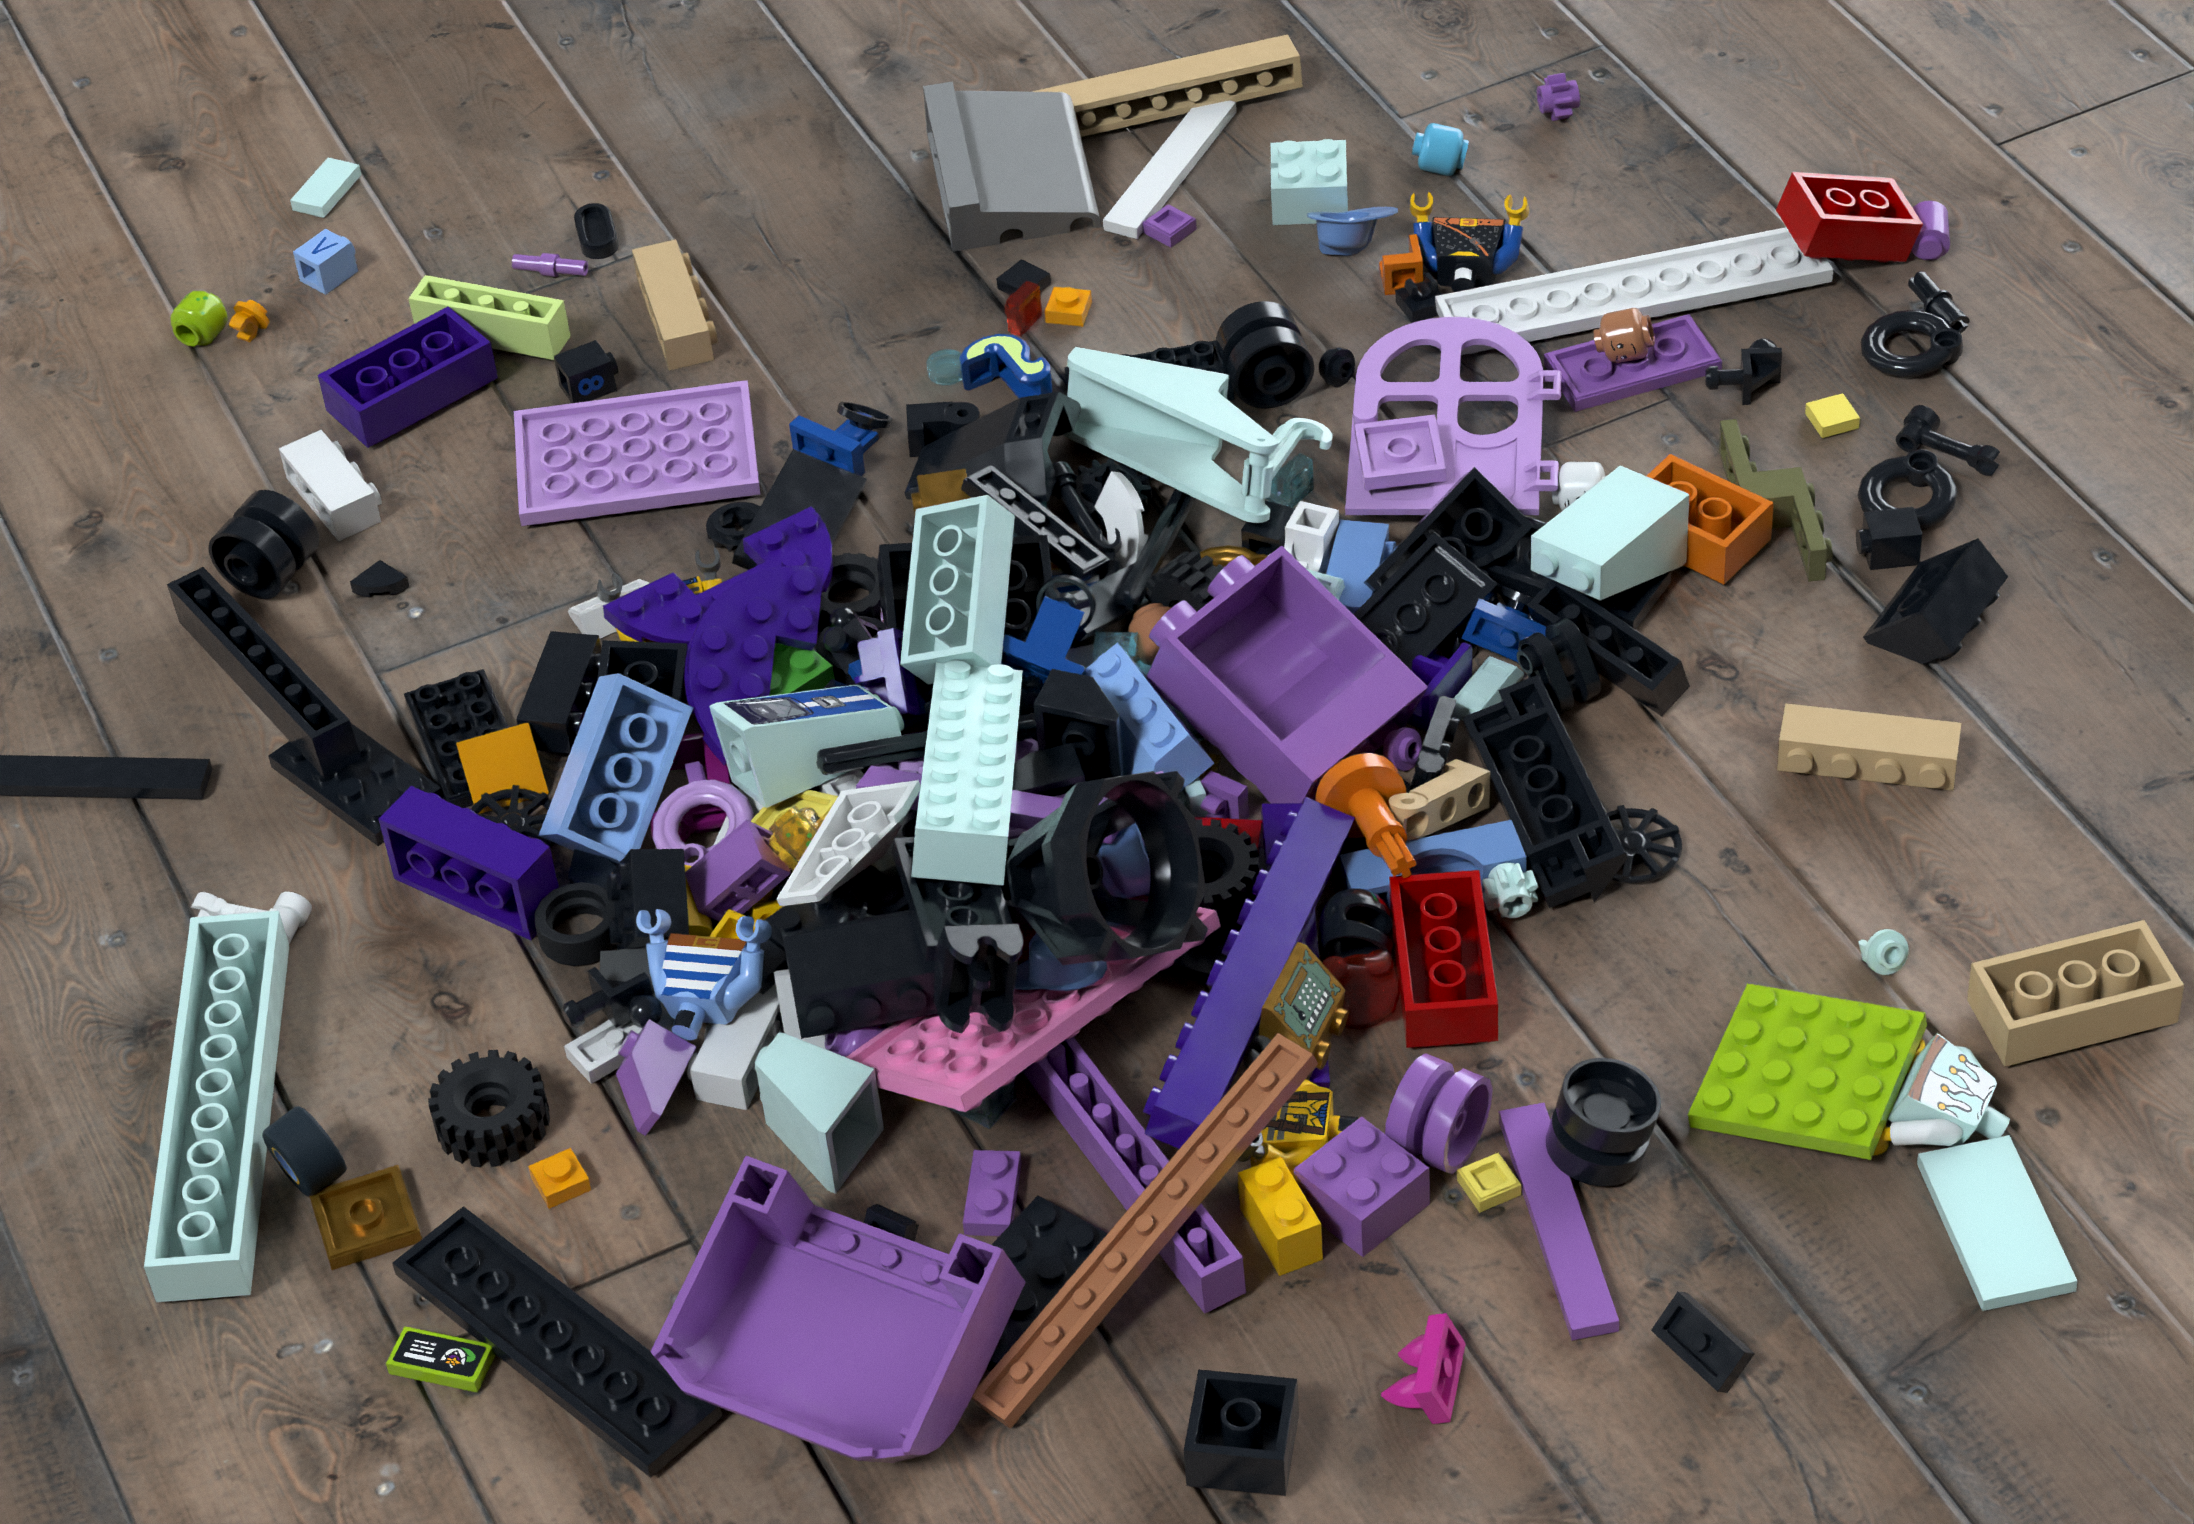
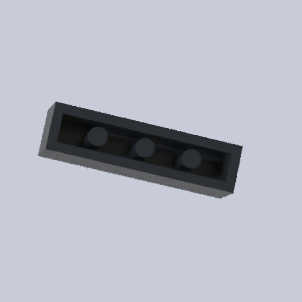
M1551 579L1527 604L1532 620L1546 627L1561 618L1570 619L1580 630L1597 673L1661 717L1690 687L1681 660L1579 591Z

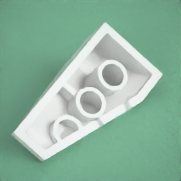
M919 780L841 791L776 900L779 906L819 902L884 856L920 792L921 785Z

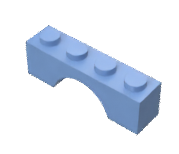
M1512 820L1409 840L1405 843L1417 864L1410 868L1411 875L1479 870L1482 893L1485 892L1482 880L1488 878L1490 871L1500 864L1519 863L1522 872H1526V855ZM1370 849L1339 855L1340 885L1342 890L1351 888L1369 890L1379 895L1390 909L1389 877L1393 876L1383 858L1373 855Z

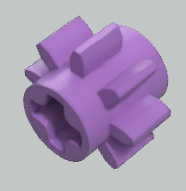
M1565 73L1548 75L1547 78H1544L1545 85L1537 87V101L1540 112L1542 114L1551 112L1552 121L1569 118V116L1573 115L1572 109L1580 106L1577 82L1575 80L1566 81Z

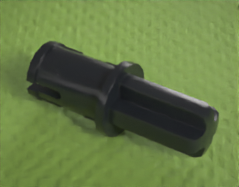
M1923 271L1917 272L1914 277L1909 279L1908 286L1924 303V312H1930L1945 319L1952 329L1960 333L1966 330L1968 327L1966 323H1969L1970 320L1952 301L1953 297L1949 291L1940 290Z

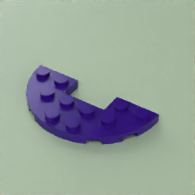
M811 506L743 539L744 552L758 566L697 595L674 572L603 605L604 618L613 627L639 642L649 639L663 643H687L688 647L698 622L712 602L724 590L748 575L784 566L824 569L822 592H827L833 571L832 544L829 532L820 515Z
M784 566L748 575L724 590L712 602L698 622L692 634L685 660L684 679L688 705L693 707L691 714L695 713L697 721L705 734L702 737L723 765H726V760L709 706L717 702L770 696L775 643L812 651L817 643L824 569L809 566Z

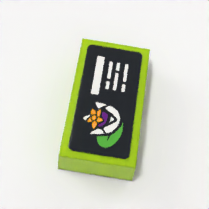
M404 1326L386 1362L388 1373L391 1375L478 1393L496 1354L493 1353V1349L488 1343Z

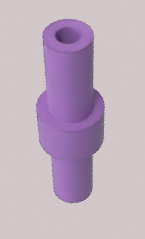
M542 253L541 257L514 254L512 257V268L538 271L541 276L557 277L559 273L586 276L588 262L562 259L558 254Z

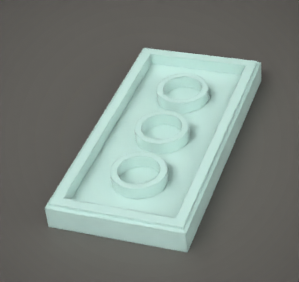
M2010 1135L1918 1154V1168L1982 1311L2076 1292L2078 1281Z

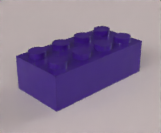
M448 306L318 375L326 411L367 448L498 378L491 342Z
M410 786L379 818L395 880L528 940H532L537 935L535 911L540 901L546 895L559 888L550 846L537 838H529L513 831L503 823H495L481 817L469 808H461L443 800L437 794L427 793L413 786Z

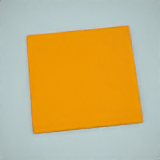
M523 723L456 743L473 804L477 803L481 799V795L486 792L492 794L497 791L512 789V785H519L520 789L531 790L540 794L542 792L549 793L529 723ZM511 798L496 802L501 807L509 806ZM519 798V802L529 800L525 798ZM487 806L479 814L492 811V809Z

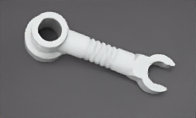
M206 892L198 893L191 906L195 909H201L197 917L267 912L266 910L230 904L224 899L217 898ZM283 892L279 895L274 907L269 910L280 912L289 944L298 927H302L305 924L312 906L306 898L297 893Z

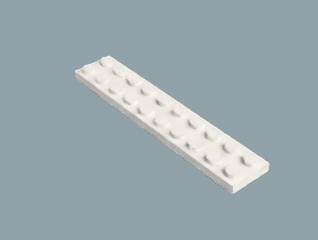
M1785 227L1435 296V303L1439 318L1467 317L1493 322L1514 331L1527 342L1600 328V321L1604 314L1629 308H1637L1643 316L1649 315L1652 318L1832 282L1833 269L1827 258L1813 259L1804 256L1789 230ZM1472 345L1466 347L1461 355L1474 354L1495 348L1486 345Z

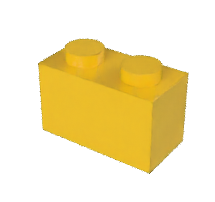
M1282 1157L1238 1172L1240 1209L1278 1275L1281 1276L1323 1260L1321 1222Z

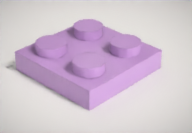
M1435 415L1354 424L1365 490L1447 481L1446 465Z

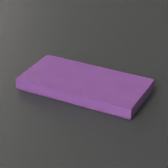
M1690 314L1652 324L1655 344L1649 347L1648 354L1641 359L1612 363L1606 357L1605 352H1597L1594 340L1544 354L1546 369L1561 371V391L1575 412L1705 376V370L1709 366H1718V370H1721L1722 360Z

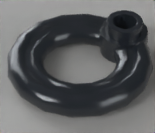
M1918 310L1896 311L1880 317L1867 327L1861 338L1862 356L1870 366L1884 374L1899 377L1921 376L1937 370L1942 365L1955 363L1963 352V338L1961 333L1952 329L1945 319L1933 313ZM1901 331H1919L1930 337V348L1914 356L1895 355L1885 348L1887 338Z
M1923 449L1914 450L1908 453L1907 456L1882 461L1871 467L1860 481L1857 496L1863 512L1896 508L1889 505L1883 497L1884 488L1888 483L1896 479L1907 478L1913 486L1931 487L1932 498L1924 506L1914 509L1921 530L1928 529L1945 520L1955 507L1958 493L1952 475L1938 464V459L1934 453Z

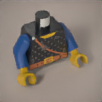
M1428 192V205L1425 207L1417 206L1414 202L1415 194H1412L1410 212L1417 218V223L1413 224L1414 234H1417L1423 265L1428 271L1436 272L1437 284L1440 286H1448L1452 288L1453 292L1474 289V287L1479 288L1493 285L1496 275L1502 274L1518 259L1523 227L1520 226V222L1529 215V205L1525 196L1523 198V206L1518 210L1511 209L1513 204L1512 195L1506 197L1504 206L1509 217V224H1506V219L1433 217L1432 222H1428V216L1433 208L1432 194Z

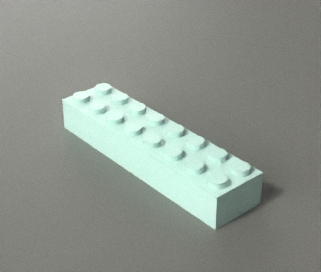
M958 660L946 663L936 662L915 826L911 877L1004 885L1023 670H1014L1002 664L981 667L970 666L968 663Z

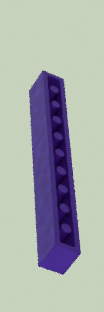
M1307 797L1298 813L1290 810L1280 835L1286 838L1284 842L1275 840L1266 864L1272 867L1270 871L1260 870L1251 894L1257 897L1255 901L1247 898L1241 909L1236 923L1242 925L1240 932L1231 929L1221 953L1226 955L1227 958L1225 962L1218 959L1215 961L1206 985L1212 988L1209 993L1201 990L1195 1002L1191 1016L1197 1019L1194 1025L1185 1022L1175 1045V1048L1181 1051L1178 1057L1170 1054L1165 1062L1159 1078L1165 1084L1162 1089L1154 1086L1147 1099L1143 1113L1150 1115V1119L1144 1134L1180 1149L1227 1094L1243 1057L1249 1048L1248 1044L1252 1041L1260 1025L1262 1006L1294 947L1304 933L1336 866L1339 855H1341L1355 817Z

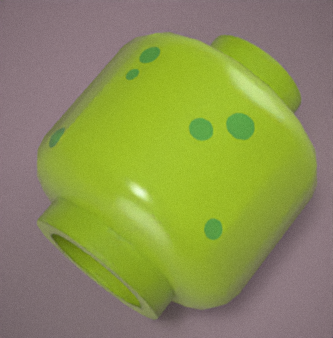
M192 291L188 293L170 316L175 337L187 346L211 344L228 322L227 311L221 299L205 291Z

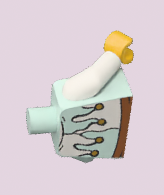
M1938 1033L1935 1034L1926 1046L1924 1040L1921 1039L1907 1072L1909 1073L1888 1117V1120L1892 1122L1891 1126L1886 1127L1885 1125L1873 1156L1884 1153L1889 1146V1141H1892L1895 1146L1924 1144L1953 1147L1962 1145L1974 1131L1988 1139L2001 1137L2009 1124L2010 1118L1988 1105L1997 1085L1995 1077L1982 1068L1970 1049L1954 1046Z

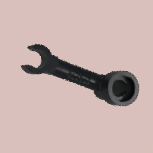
M1916 405L1911 409L1904 419V427L1895 439L1897 445L1906 452L1910 453L1917 450L1922 444L1967 461L1969 466L1985 476H1992L1999 467V464L1994 462L2000 453L1997 448L1978 444L1971 446L1936 433L1940 426L1939 416L1931 408L1924 405Z

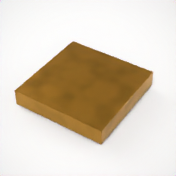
M399 1165L327 1186L315 1195L309 1196L331 1270L414 1245L422 1239Z

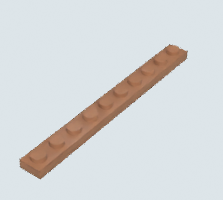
M1277 1033L976 1388L972 1400L977 1406L1011 1429L1318 1065L1312 1053Z

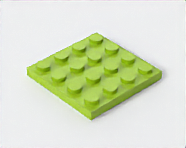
M1747 983L1687 1114L1689 1126L1696 1129L1871 1160L1927 1027L1925 1012Z

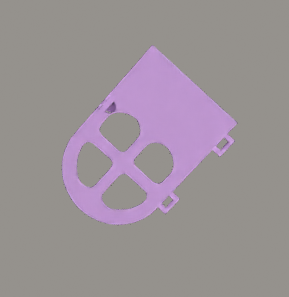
M1467 317L1432 318L1402 326L1386 334L1364 354L1356 373L1345 515H1426L1452 486L1474 467L1523 515H1539L1540 491L1558 490L1559 463L1558 461H1541L1543 400H1559L1561 398V371L1543 370L1537 352L1523 337L1506 327L1481 319ZM1419 345H1431L1441 351L1440 376L1433 382H1387L1381 378L1386 366L1395 357L1409 348ZM1472 345L1493 347L1513 362L1519 376L1510 382L1463 381L1460 378L1461 353L1466 347ZM1544 382H1553V389H1543ZM1388 401H1432L1438 405L1436 422L1446 465L1447 481L1365 490L1354 424L1378 421V409L1381 404ZM1465 401H1511L1518 407L1517 420L1507 429L1493 434H1472L1463 430L1457 422L1458 407ZM1540 472H1550V480H1540Z

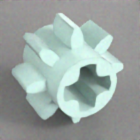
M1519 863L1500 864L1490 871L1488 878L1482 880L1485 889L1483 898L1488 911L1498 908L1501 917L1517 918L1523 916L1531 909L1532 903L1538 901L1535 891L1538 888L1534 873L1532 870L1523 873Z

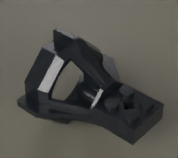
M1151 771L1076 783L1066 792L1059 808L1028 831L1022 832L1019 838L1008 839L1004 885H1000L1012 923L1018 924L1020 930L1034 929L1062 965L1101 960L1108 962L1133 959L1181 949L1183 943L1204 940L1208 928L1196 916V912L1206 892L1195 817L1178 799L1185 781L1178 771L1160 774ZM1104 797H1105V798H1108L1107 800H1105L1103 803H1101V804L1099 805V803L1101 802V800H1102ZM1135 823L1143 837L1149 858L1150 892L1148 902L1112 896L1101 884L1103 867L1097 854L1104 839ZM1110 927L1131 934L1122 939Z

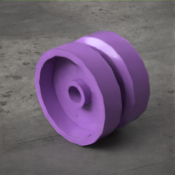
M1426 1053L1423 1054L1408 1068L1396 1090L1386 1121L1385 1135L1413 1156L1418 1157L1422 1154L1425 1164L1450 1174L1455 1173L1471 1156L1487 1122L1492 1100L1490 1079L1464 1068L1455 1073L1451 1063Z

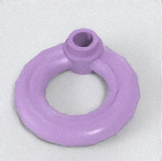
M715 779L693 781L677 788L661 803L653 820V841L657 849H684L685 865L693 866L717 844L705 848L699 844L691 843L686 845L682 842L678 834L679 823L690 809L699 805L711 804L724 810L729 819V828L724 838L746 819L751 821L755 816L748 798L731 784ZM692 856H699L693 863L686 862Z

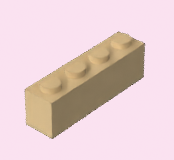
M676 239L632 249L637 280L668 369L674 370L714 360L712 344L718 343L713 321L706 322L709 320L706 301L704 298H700L699 283L696 275H693L688 253L681 254Z
M1785 703L1779 738L1777 771L1954 791L1961 723Z

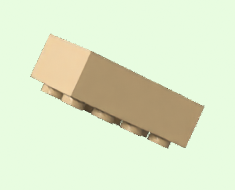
M2145 920L1971 963L1967 1001L2005 1067L2178 1023L2184 984Z

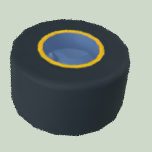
M300 1106L294 1107L268 1126L262 1133L264 1143L277 1164L292 1183L308 1197L329 1186L347 1170L342 1155L329 1135L315 1118Z

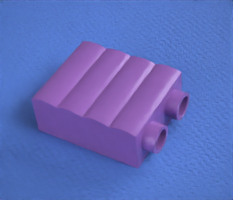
M1282 545L1256 566L1244 555L1233 559L1218 573L1208 587L1207 592L1214 599L1198 611L1185 600L1177 603L1160 618L1149 634V638L1159 647V651L1146 678L1168 703L1183 713L1190 724L1207 741L1219 748L1230 764L1246 779L1254 783L1270 803H1303L1306 797L1312 800L1316 798V791L1321 779L1335 764L1353 755L1373 754L1384 744L1385 738L1391 731L1405 727L1428 688L1421 679Z

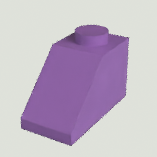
M650 1019L639 1033L631 1030L617 1053L624 1057L616 1072L636 1129L645 1136L663 1113L696 1049V1046Z

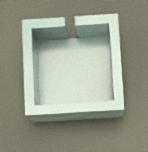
M1323 139L1320 141L1270 143L1273 225L1316 224V220L1308 218L1307 213L1348 211L1346 140Z

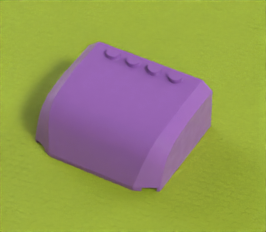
M745 1156L650 1352L687 1395L857 1461L894 1463L931 1453L938 1449L954 1431L988 1366L1026 1282L1001 1248L959 1233L950 1253L941 1252L816 1206L787 1170Z

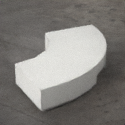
M1111 471L1094 507L1103 517L1107 529L1108 544H1112L1116 540L1115 528L1119 530L1122 545L1119 552L1116 553V557L1120 560L1123 568L1137 561L1148 540V535L1144 534L1141 515L1144 508L1137 491L1122 473Z

